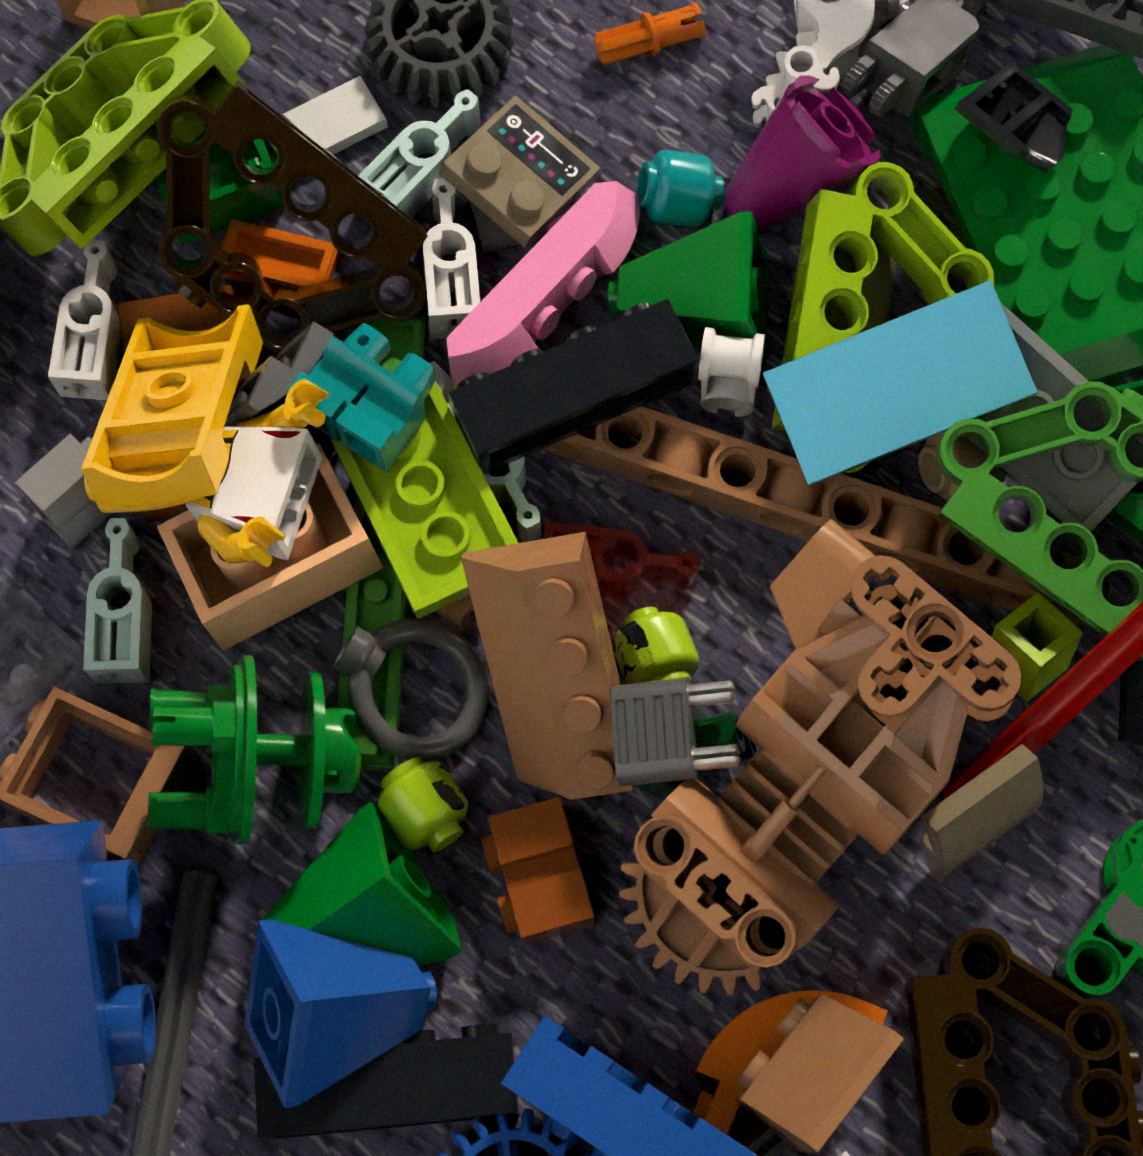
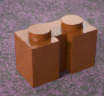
M560 796L489 816L488 821L492 834L480 837L490 874L502 870L508 894L497 897L506 933L519 930L522 945H527L595 925L594 913L576 857Z

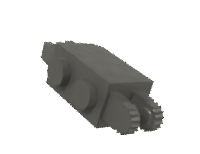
M916 0L912 4L905 2L897 10L889 24L882 30L878 27L874 28L866 36L858 52L860 59L856 64H853L842 79L839 88L840 92L849 98H853L857 93L866 89L873 94L868 111L877 117H881L891 108H894L910 118L963 70L971 43L979 31L977 21L984 5L978 0Z

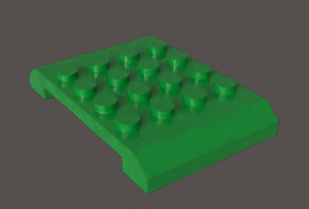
M1099 45L1023 68L1024 71L1072 108V116L1066 130L1064 157L1048 173L1014 158L955 110L961 99L986 80L934 95L908 120L924 158H931L968 249L981 253L989 261L994 271V289L999 301L1089 382L1105 383L1143 371V78L1133 56L1104 45Z

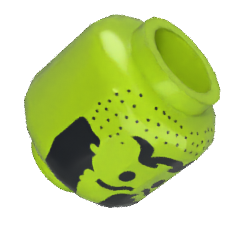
M656 607L641 608L629 614L624 620L625 626L618 630L612 640L613 653L625 684L689 677L692 684L691 678L699 668V655L684 619L673 612H659Z
M415 757L400 764L383 778L380 783L383 791L379 796L377 808L400 844L405 848L414 850L429 846L431 851L435 853L452 844L463 834L464 831L459 824L466 817L470 803L447 767L441 762L435 760L424 762L421 757Z

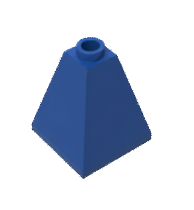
M275 920L258 921L244 1025L284 1108L299 1106L424 1028L426 1012L433 1010L437 1003V988L432 974L428 971L421 972L412 956Z

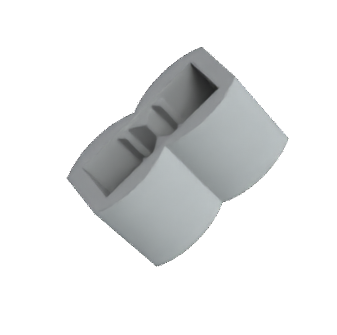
M69 433L16 480L14 484L26 497L37 514L73 550L113 513L101 512L97 503L92 502L88 498L85 490L84 475L81 467L92 439L87 437L79 443Z

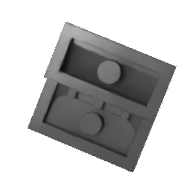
M313 321L274 357L270 356L236 387L224 427H234L236 423L262 415L286 396V389L301 371L307 375L316 365L333 333Z

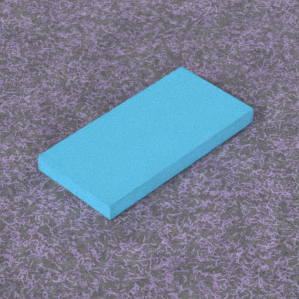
M991 280L763 372L764 379L808 487L943 433L956 422L964 419H978L1035 396L1038 393Z

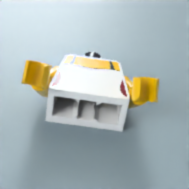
M306 379L297 381L288 391L285 403L273 411L236 423L234 427H224L222 437L228 449L229 457L218 493L186 503V507L198 523L199 535L228 563L257 561L262 566L269 567L273 561L272 556L284 560L289 559L322 460V455L308 429L303 428L308 424L314 427H321L324 424L326 415L317 409L316 406L320 401L327 399L329 396L328 392Z

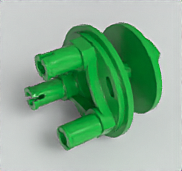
M242 655L240 664H232L229 685H207V691L157 690L150 688L149 729H153L152 747H159V745L211 746L212 786H206L205 793L148 792V830H205L206 833H228V835H235L237 844H248L253 822L256 765L299 766V803L302 825L304 829H317L321 816L323 793H352L359 783L361 751L354 742L355 712L352 709L325 708L322 676L320 672H307L302 693L299 735L257 734L256 671L252 655Z

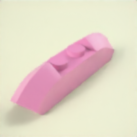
M617 181L594 183L448 335L447 348L452 391L468 376L480 372H487L490 375L511 366L512 361L519 355L529 350L539 349L535 341L538 338L543 340L553 332L560 320L561 313L574 300L580 301L585 298L593 288L598 276L614 273L628 254L637 233L640 218L639 195Z

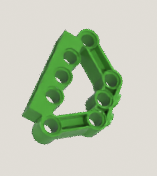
M1086 382L1077 385L1063 399L988 422L980 419H964L956 422L944 433L937 447L936 460L940 471L948 480L958 486L937 517L1104 637L1143 602V569L1129 560L1110 561L1098 552L1095 537L1086 527L1077 523H1057L1046 515L1043 499L1034 490L1025 486L1007 487L990 475L989 472L996 468L1069 446L1095 445L1108 454L1110 467L1119 478L1128 482H1142L1143 468H1138L1128 461L1125 454V445L1128 439L1133 436L1143 437V396L1129 388H1125L1120 393L1102 382ZM1091 401L1102 409L1104 424L1101 430L1096 432L1086 431L1076 424L1073 416L1076 403ZM962 437H973L979 440L986 452L984 463L976 468H965L959 465L952 453L954 442ZM1016 499L1024 502L1029 508L1031 522L1025 531L1011 532L1001 524L999 508L1002 502ZM1059 535L1074 538L1081 548V559L1073 569H1063L1052 561L1050 546L1052 541ZM1110 572L1122 573L1130 580L1132 594L1129 601L1123 606L1110 604L1102 594V582ZM1143 654L1137 659V661H1143Z

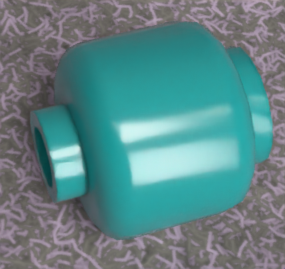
M664 149L657 152L650 162L642 164L638 174L636 194L640 198V207L645 208L647 216L651 221L658 224L694 228L706 221L711 210H718L720 208L724 194V181L722 176L715 175L713 163L708 156L700 153Z

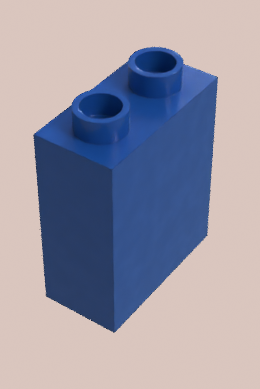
M103 820L0 828V1123L109 1114L129 1066L132 1064L151 1063L153 1061L156 1046V1016L152 991L148 984L122 986L117 940L137 939L140 934L142 894L139 873L133 859L107 861Z

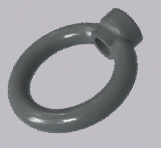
M404 619L389 623L372 634L356 626L333 665V669L348 677V701L350 709L356 714V723L372 743L395 757L406 760L421 757L423 761L447 757L463 748L475 736L485 718L489 702V684L483 662L467 639L442 623L428 619ZM419 642L439 648L455 662L462 674L465 685L463 709L457 720L439 734L429 737H414L401 733L382 718L375 706L371 688L372 678L383 662L386 653L404 643Z

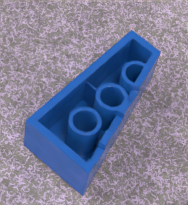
M545 1015L501 1082L502 1085L547 1114L541 1126L544 1127L552 1121L551 1133L563 1141L573 1135L577 1139L581 1137L596 1147L591 1156H758L702 1118L692 1115L689 1110L652 1085L643 1083L638 1077L594 1047L587 1046Z

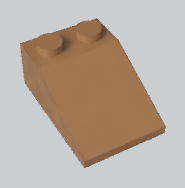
M824 994L814 998L810 1005L799 998L776 1027L785 1036L770 1057L759 1050L736 1079V1082L745 1088L736 1101L797 1152L820 1151L904 1040L893 1029Z

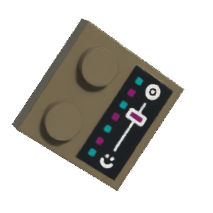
M515 95L442 163L439 175L526 248L596 179L601 168Z

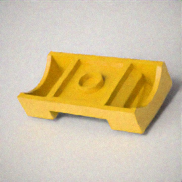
M250 305L238 306L226 321L216 327L201 331L171 328L150 317L137 320L81 467L87 496L92 502L97 503L101 512L151 511L182 505L218 493L229 457L228 449L222 437L225 422L238 381L246 379L255 371L263 345V340Z

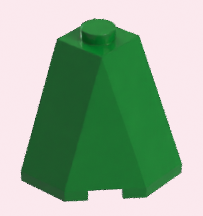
M371 802L363 806L260 920H275L311 931L413 957L418 967L452 958L462 951L454 914L440 891H435L431 894L427 879L415 864V862L420 860L415 850L405 848L400 844L379 810Z

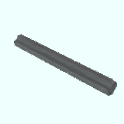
M187 870L182 874L156 1017L155 1054L153 1061L148 1063L132 1156H170L218 882L216 876L210 872Z

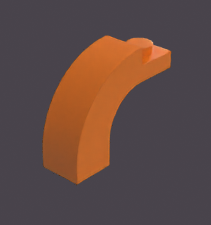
M817 990L781 994L748 1008L721 1030L702 1056L693 1075L717 1086L713 1095L701 1090L692 1115L702 1118L728 1135L739 1106L736 1099L745 1089L736 1082V1079L759 1050L770 1057L785 1037L776 1027L799 998L810 1005L814 998L824 994L881 1024L884 1023L888 1011L846 994Z

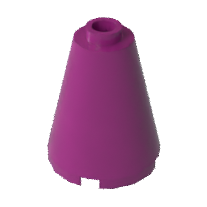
M800 75L785 90L724 191L725 212L727 216L730 217L739 212L752 211L759 233H762L806 208L807 204L821 189L835 191L856 179L869 166L876 164L881 157L880 150L871 153L868 145L876 138L872 128L859 110L835 88L825 95L813 87L820 79L809 75Z

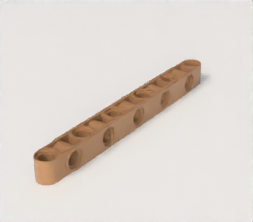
M643 406L543 449L555 455L807 541L824 524L833 519L876 556H891L901 561L924 581L1012 611L1039 592L1077 627L1086 625L1075 615L1037 590L1025 579L937 517L943 509L942 507L844 474H838L808 487L797 458ZM625 432L633 434L640 442L632 448L624 449L613 445L610 439L616 434ZM740 470L747 474L751 482L746 486L734 487L725 483L721 475L726 471ZM844 507L852 508L861 515L863 522L854 526L845 525L836 518L834 511ZM953 546L968 548L975 555L976 563L963 565L956 562L951 557L948 548ZM1050 547L1052 561L1057 566L1063 569H1073L1078 565L1081 557ZM1108 574L1102 582L1101 590L1106 600L1111 595L1112 586Z

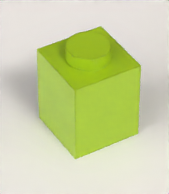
M1037 592L996 624L991 637L1010 652L1018 662L1021 671V683L1017 695L1025 702H1028L1068 669L1083 632L1042 594ZM995 663L1001 670H1005L1001 665Z

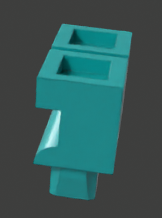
M363 323L344 342L332 336L326 344L323 358L308 375L301 371L286 391L288 393L297 381L306 379L328 392V398L320 401L316 406L317 409L326 415L324 424L321 427L315 428L337 442L342 440L343 446L385 473H388L427 417L424 400L436 380V375L432 364L414 353H408L393 373L380 366L379 364L391 350L389 340L378 330Z

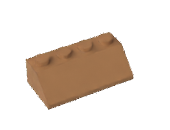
M586 532L462 553L461 561L517 780L571 800L632 791L633 785H619L615 771L611 688L614 685L621 684Z

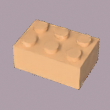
M320 444L316 446L322 455V460L288 560L272 556L273 561L269 567H264L257 561L226 562L199 535L198 523L189 510L157 526L201 623L223 651L384 568Z

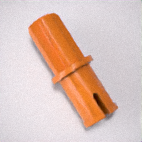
M691 3L686 7L655 16L645 12L641 14L638 21L597 32L594 35L596 54L602 64L608 65L648 52L651 53L652 57L660 55L662 48L696 38H704L706 35L704 20L681 25L696 20L697 16L702 15L701 9L697 3Z

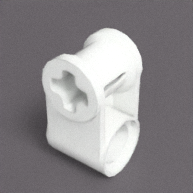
M705 327L698 380L701 381V406L703 409L717 414V409L735 411L736 417H745L752 413L756 388H758L765 334L756 333L753 339L717 335L715 328Z

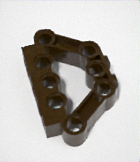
M240 81L235 83L217 108L196 95L186 94L173 98L164 106L157 122V136L162 148L166 151L167 224L160 237L158 256L163 268L178 280L174 288L184 298L200 308H203L206 303L210 304L225 316L222 323L234 313L238 306L250 305L263 340V345L276 352H280L313 321L330 332H335L380 319H385L389 322H404L412 319L421 311L426 300V288L419 269L410 258L428 235L421 224L390 201L378 189L367 183L335 155L324 149L287 117L276 111ZM184 112L199 116L206 128L204 136L193 143L179 140L173 134L171 128V121L175 116ZM256 139H265L276 147L278 156L270 167L263 169L255 168L244 158L243 151L246 145ZM217 142L234 156L236 169L245 180L253 184L265 185L269 183L280 191L284 206L293 217L308 222L317 220L329 230L332 244L339 253L349 258L365 257L375 266L372 269L297 289L273 288L263 280L260 265L253 257L240 252L227 253L216 244L215 234L210 227V147L212 144ZM314 177L324 185L325 192L317 203L303 205L293 198L291 189L300 178ZM361 214L369 219L371 228L363 239L350 241L343 238L338 232L341 220L347 215ZM185 233L194 234L202 239L206 251L198 259L185 260L175 253L172 246L174 239ZM241 270L252 278L254 284L246 294L240 296L231 295L221 286L220 280L222 276L228 271ZM392 276H403L411 282V289L408 295L398 301H389L380 294L382 283ZM289 306L297 311L300 319L292 329L286 331L273 328L268 322L267 317L269 313L276 307Z
M979 927L965 931L948 945L942 956V975L916 976L905 983L923 1156H1002L993 1147L991 1131L1001 1116L1002 1104L997 1090L990 1082L986 1081L984 1062L989 1058L993 1050L994 1036L991 1026L984 1017L978 1014L976 995L1055 1045L1062 1057L1069 1061L1071 1079L1067 1081L1062 1091L1061 1105L1066 1117L1072 1124L1077 1126L1079 1144L1074 1148L1071 1156H1092L1093 1152L1098 1148L1107 1150L1112 1156H1143V1110H1137L1134 1084H1139L1141 1080L1140 1057L1137 1047L1135 1045H1128L1127 1031L1123 1018L1112 1005L1103 1000H1085L1013 954L1009 943L1002 935L991 929ZM976 948L987 955L991 963V973L987 979H975L965 971L962 964V954L965 949ZM1078 1018H1086L1098 1027L1101 1037L1096 1051H1087L1075 1040L1073 1031L1074 1024ZM949 1026H962L973 1036L975 1042L974 1052L969 1059H959L953 1056L947 1049L945 1033ZM1088 1082L1098 1084L1107 1093L1109 1105L1105 1115L1101 1118L1090 1114L1083 1105L1082 1091ZM959 1090L970 1091L980 1100L982 1113L979 1121L974 1126L963 1124L953 1113L952 1099Z

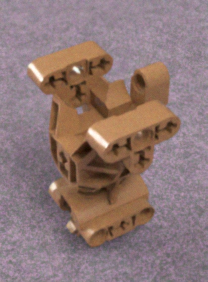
M833 519L829 520L817 531L770 585L796 650L793 651L753 697L736 723V728L760 749L719 796L714 794L699 779L685 780L659 805L651 815L653 818L643 824L635 836L634 850L639 863L621 865L620 870L637 878L635 887L626 888L619 892L620 898L634 900L638 904V910L625 917L624 922L625 924L643 923L647 930L635 943L637 949L655 943L660 951L656 955L652 966L658 969L673 960L678 964L674 980L677 984L683 983L692 972L698 973L700 993H707L713 985L715 977L722 978L726 994L733 995L737 990L739 976L743 975L754 991L760 990L762 988L761 968L779 965L799 948L802 949L840 907L839 903L816 884L817 881L858 835L884 856L948 784L966 717L977 723L984 724L1000 720L1007 714L1020 688L1021 671L1018 662L1010 652L904 563L891 556H876ZM890 575L898 578L894 585L877 587L872 592L867 584L868 580L873 576L881 581H885ZM920 595L922 599L919 601L915 596ZM852 598L857 608L861 611L862 616L848 605ZM898 601L904 604L901 612L894 606ZM901 617L905 620L902 629L892 624ZM939 617H943L950 621V623L954 626L955 631ZM925 620V625L916 634L919 624ZM936 638L944 639L951 643L949 648L941 652H929L922 648L929 640ZM975 641L980 646L975 648L971 643ZM902 643L905 644L908 651L902 649L900 645ZM972 660L978 666L970 670L966 666ZM953 662V664L949 668H944L945 666ZM907 663H910L913 668L908 674L902 672L901 669ZM995 663L1001 665L1005 670H1001ZM993 680L1000 686L997 692L990 689L982 696L973 690L976 682L985 686ZM888 687L897 692L904 687L908 693L900 702L891 696L885 699L882 695ZM867 706L879 722L864 710ZM675 830L680 833L684 841V852L680 860H677L672 855L669 848V840ZM724 875L728 876L731 880L726 889L727 894L731 898L725 901L721 900L718 896L723 885L717 879ZM749 898L752 901L756 900L758 902V906L751 909L740 918L739 916L741 913L750 909L746 905ZM765 916L774 918L783 926L786 935L784 946H774L763 936L762 922Z

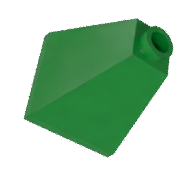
M752 211L739 212L620 266L619 279L610 281L608 286V304L611 315L621 316L626 310L640 303L648 302L654 305L669 299L693 347L702 348L705 327L715 328L717 335L753 339L756 333L765 334L762 365H766L769 258Z

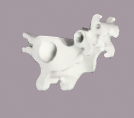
M794 0L798 30L796 35L797 46L788 52L779 51L776 53V62L780 73L768 75L766 77L767 86L760 87L753 93L751 101L753 109H756L753 114L754 127L759 128L762 126L763 121L767 122L787 87L800 75H809L820 79L813 87L824 94H828L833 88L836 89L840 79H843L853 64H856L860 59L858 52L866 36L874 28H880L888 20L892 19L905 2L912 4L915 0Z

